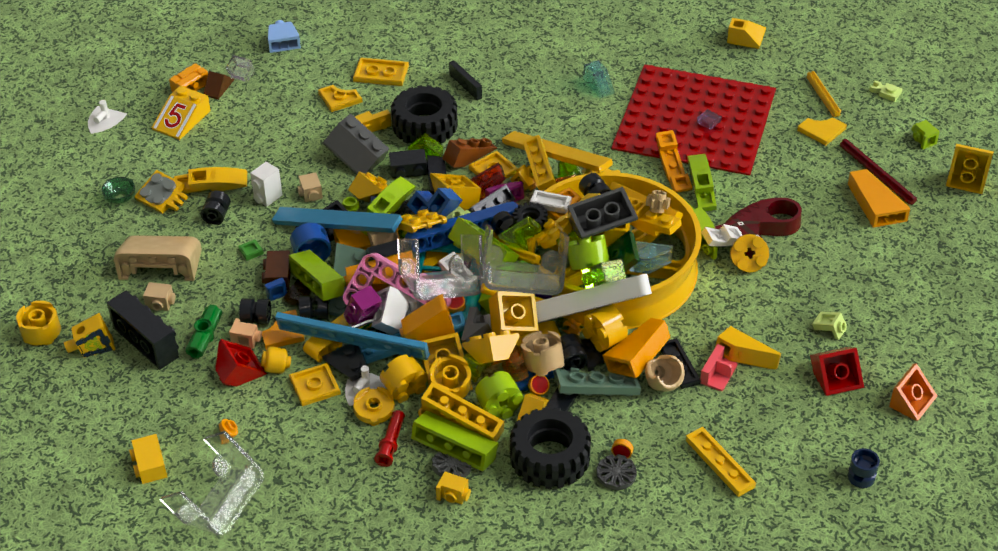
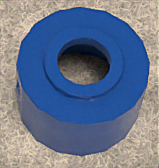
M306 223L300 225L291 233L290 243L293 253L310 249L323 261L330 256L331 244L323 226L317 223Z

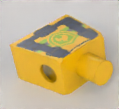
M100 313L73 326L71 329L73 339L64 342L68 353L79 349L83 358L116 350L113 336Z

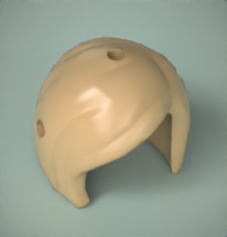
M661 355L656 359L650 360L645 368V376L649 386L654 390L663 392L673 391L683 383L685 376L683 363L673 355Z

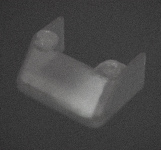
M486 225L483 247V282L488 289L542 295H558L561 293L564 287L569 236L565 232L561 231L558 251L550 250L545 252L542 256L541 265L502 262V250L498 246L492 245L493 229L490 225Z
M460 234L461 254L453 255L450 258L448 264L449 271L420 273L419 239H397L399 273L414 297L419 300H432L443 294L444 298L479 295L483 283L482 235Z
M226 431L206 436L203 439L217 454L212 462V468L220 479L201 506L198 508L182 491L162 496L160 499L182 523L216 536L229 532L264 479V473L259 465Z

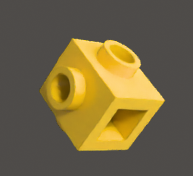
M524 164L516 170L517 173L510 179L511 182L522 181L524 191L527 189L532 191L537 187L530 165L526 167Z

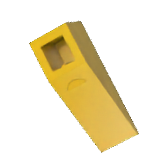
M728 327L717 337L716 345L719 344L725 347L724 358L732 362L776 370L778 368L781 357L780 352L734 327Z

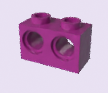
M371 285L351 295L344 312V317L348 324L355 326L374 318L382 299Z

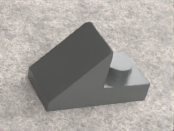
M477 307L469 308L461 339L463 343L470 341L469 337L481 335L483 338V334L492 332L491 327L488 323H485L484 316Z

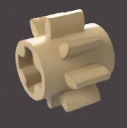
M653 190L652 194H648L646 198V206H650V211L653 213H664V209L667 210L670 206L671 198L666 197L667 193L664 191Z

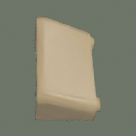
M129 236L115 252L114 263L118 279L128 280L130 273L136 274L137 267L173 268L174 275L180 273L185 277V281H194L202 248L200 241L190 236Z

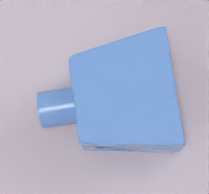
M277 20L275 24L269 25L268 44L270 53L301 48L299 34L292 22Z

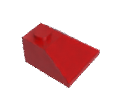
M223 339L219 341L215 370L223 384L237 387L267 374L250 347Z

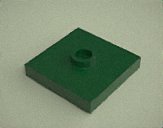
M631 231L626 232L607 247L609 262L603 264L606 281L609 283L614 282L640 262L634 233Z

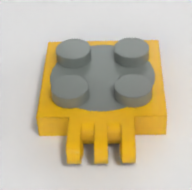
M158 170L152 174L134 196L137 201L162 214L168 208L177 212L179 207L175 204L179 206L184 204L180 198L185 201L188 199V196L182 193L185 189L183 183Z

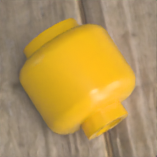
M271 346L266 351L263 350L261 366L264 367L265 372L282 374L286 368H290L291 356H288L285 348Z

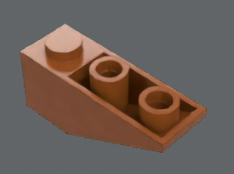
M487 138L449 140L442 159L453 168L465 167L496 150L497 147Z

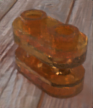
M515 345L509 359L502 360L503 371L508 372L515 382L522 381L529 376L527 367L524 364L523 353L517 345Z

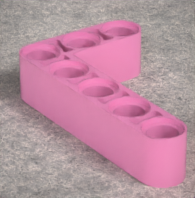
M370 253L362 258L343 294V301L347 305L351 292L356 293L372 285L377 277L423 304L443 294L447 307L451 304V297L447 292L378 253ZM370 257L375 259V267L369 265L368 260ZM387 267L393 270L392 277L386 275L385 269ZM361 274L367 278L365 285L359 281ZM403 277L410 279L409 287L403 285ZM421 286L425 287L428 291L426 297L422 296L419 292Z

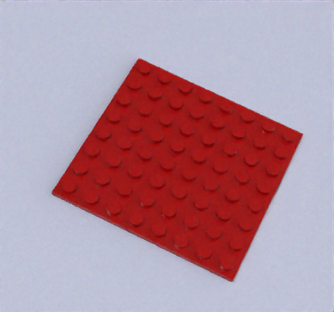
M644 64L611 149L660 158L656 133L673 130L682 163L688 164L687 156L705 154L709 167L712 169L750 176L776 88Z

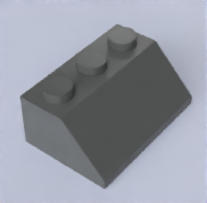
M349 114L340 121L322 143L356 175L358 172L365 174L370 172L385 159L389 148L352 114Z
M623 187L567 206L568 219L575 234L581 239L638 220V216Z

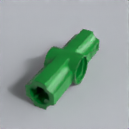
M212 304L205 308L201 318L194 323L195 331L185 349L186 354L194 359L203 357L208 344L214 340V331L222 316V309Z

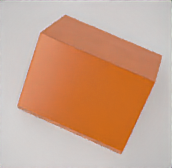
M917 363L911 366L893 388L889 405L890 408L915 421L922 417L937 397V394Z

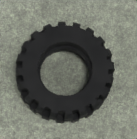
M419 85L415 88L410 87L407 91L403 90L395 97L391 104L393 132L400 140L403 139L404 143L408 144L410 142L412 146L422 145V147H427L430 144L435 146L438 142H445L446 138L450 139L458 126L455 98L448 91L442 90L437 86L432 87V85Z
M544 407L539 411L538 409L532 410L529 415L526 413L521 417V421L518 420L514 424L510 433V463L512 468L515 469V473L519 477L522 476V480L528 484L532 482L533 486L540 488L541 485L545 486V489H552L553 486L563 488L564 484L568 483L570 485L575 482L576 478L580 479L589 467L591 435L588 432L587 425L577 415L573 416L572 412L567 410L564 412L561 411V408L556 407L554 409ZM550 441L560 443L567 449L560 453L546 454L537 451L533 447L539 443Z

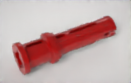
M400 410L392 412L385 437L379 442L380 449L374 457L375 462L383 467L392 465L393 454L398 448L397 438L405 418V414Z

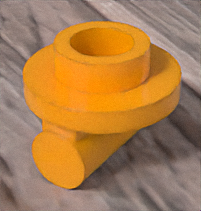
M573 318L570 321L565 319L564 323L560 326V329L567 334L572 333L580 336L582 328H580L581 323Z
M223 419L218 426L223 442L230 441L231 437H235L238 434L237 425L234 421Z

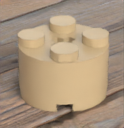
M541 331L528 334L522 339L521 351L524 367L528 371L536 373L537 376H545L548 372L564 366L561 337L558 333L548 331V334H542Z

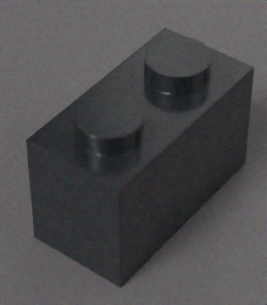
M424 149L389 152L392 179L399 178L400 176L405 178L427 175V161Z

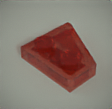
M498 162L470 180L481 188V201L486 198L485 189L502 184L506 177L502 166Z

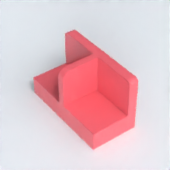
M717 344L701 370L700 380L703 385L723 391L738 363L723 358L725 347Z

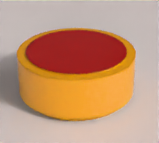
M460 294L450 295L451 304L448 307L449 312L454 314L464 311L466 308L465 298Z
M535 375L528 382L530 392L535 395L545 394L550 387L546 376Z
M617 439L612 445L611 452L614 456L619 454L629 459L634 448L628 440Z

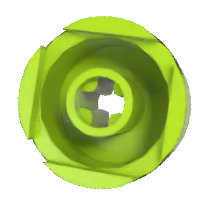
M604 234L592 236L593 239L590 236L584 239L579 238L578 242L577 240L565 242L571 270L584 269L589 266L594 267L609 262Z
M497 371L490 378L488 376L484 377L477 384L475 393L483 410L498 418L507 419L513 416V412L523 402L524 397L508 372Z

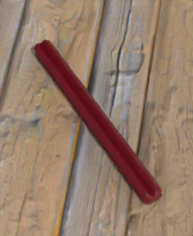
M842 140L840 147L905 202L913 205L917 201V197L849 140Z

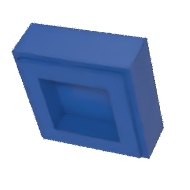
M283 278L265 284L266 296L271 301L281 298L287 293Z

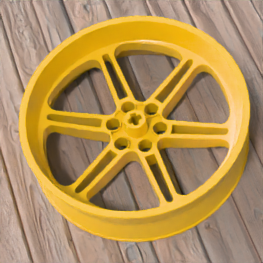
M597 172L609 188L612 181L645 196L652 194L653 190L664 191L667 193L666 197L671 198L669 207L683 213L681 218L682 225L674 232L684 245L685 256L683 259L675 261L640 253L639 251L648 246L662 233L660 232L655 237L635 228L631 232L634 233L640 262L615 280L626 279L625 274H647L651 278L666 279L661 283L650 286L652 292L650 295L611 304L622 314L624 319L621 322L623 327L627 325V329L638 328L650 318L662 320L678 310L687 301L695 288L698 276L696 258L700 251L702 239L699 220L691 206L680 195L659 182L628 173ZM587 174L562 180L544 191L558 194L570 187L582 199L584 195L579 190V183ZM524 233L521 235L524 250L535 253L536 247L539 245L535 240L536 234H534V237H531V234H528L527 237L524 236ZM568 234L564 239L560 237L556 240L558 243L550 247V249L568 256L565 242L577 240L578 242L580 237ZM521 260L523 281L530 282L536 290L552 292V298L583 290L585 288L578 286L597 277H602L606 280L603 264L578 270H571L570 266L553 275L541 264L534 265ZM595 309L560 317V319L570 321L573 318L581 323L580 326L584 327V316Z

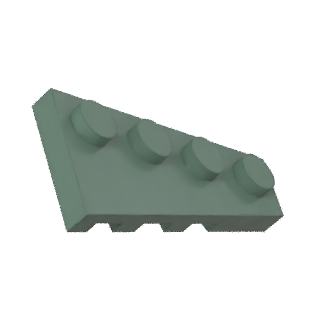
M336 243L334 270L341 276H345V267L359 264L366 255L365 250ZM343 296L330 299L329 315L339 317L345 312L347 305L343 301Z
M572 367L570 371L562 370L561 368L553 370L559 393L566 395L604 394L607 396L640 395L641 386L637 378L618 374H610L608 377L598 371H591L590 374L581 373L578 368Z

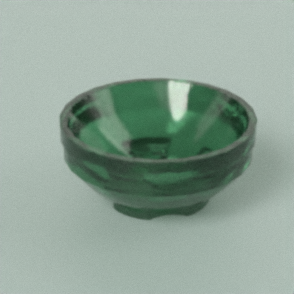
M115 177L103 184L101 189L102 195L108 202L122 204L134 196L135 184L127 177ZM119 194L125 195L124 197L115 198Z

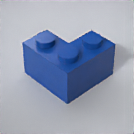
M438 188L434 195L429 191L416 190L407 206L415 214L419 210L427 209L429 212H437V214L447 217L463 200L451 188Z

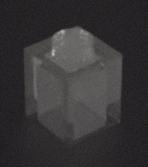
M232 55L226 66L230 78L244 82L249 81L255 70L250 59Z

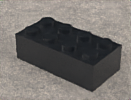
M126 290L107 302L113 329L159 370L179 358V346L175 340V330L170 325L167 326L159 315H154L147 305L144 306L139 301L137 296H132Z

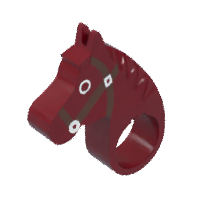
M790 198L763 199L739 210L724 224L738 227L742 235L788 236L800 229L802 208L798 202ZM787 214L793 218L781 220L772 217V215ZM723 224L715 226V229H720ZM747 248L748 251L745 252V256L751 259L755 252L751 248Z

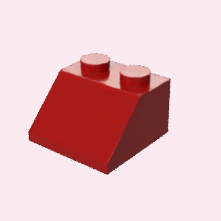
M845 347L810 355L813 373L826 396L864 388L857 347Z

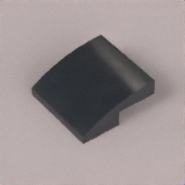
M405 238L368 247L365 252L366 255L378 253L383 257H388L410 251L412 248L410 242L406 243Z

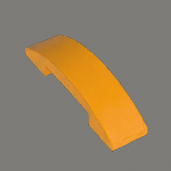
M674 131L657 132L656 140L660 159L672 190L676 193L692 190L693 187L688 173L685 174L677 150L678 143Z

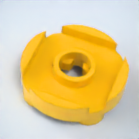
M563 215L555 221L553 219L548 220L543 225L544 229L535 236V240L542 248L547 249L556 245L558 238L562 237L564 239L573 229L567 215Z
M753 234L742 235L736 239L730 249L731 261L742 271L756 272L768 262V245L759 236ZM747 248H751L755 252L751 259L745 256V252L748 251Z
M377 387V389L364 388L354 397V413L364 423L372 426L379 425L392 416V412L395 410L394 398L383 387ZM371 403H372V404L378 403V406L375 407V408H372V407H370V404H371Z

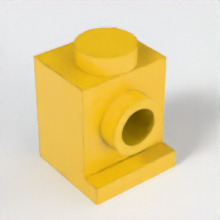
M448 472L443 473L436 486V500L441 501L444 498L450 503L462 504L463 501H468L471 489H469L468 479Z

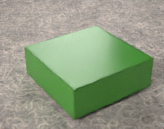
M256 239L238 246L246 261L264 254Z

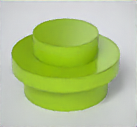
M349 196L343 199L342 205L348 211L356 212L359 209L360 204L355 197Z

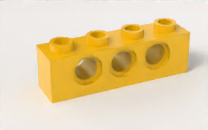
M431 382L421 397L422 409L497 442L504 432V421L433 382Z

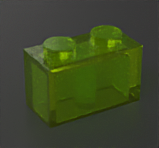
M622 259L602 262L581 270L582 281L586 289L626 279Z

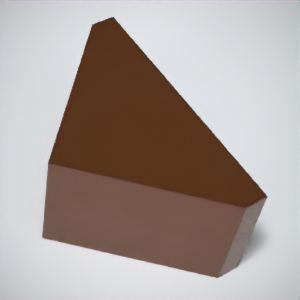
M209 71L204 94L219 100L232 84L234 78Z

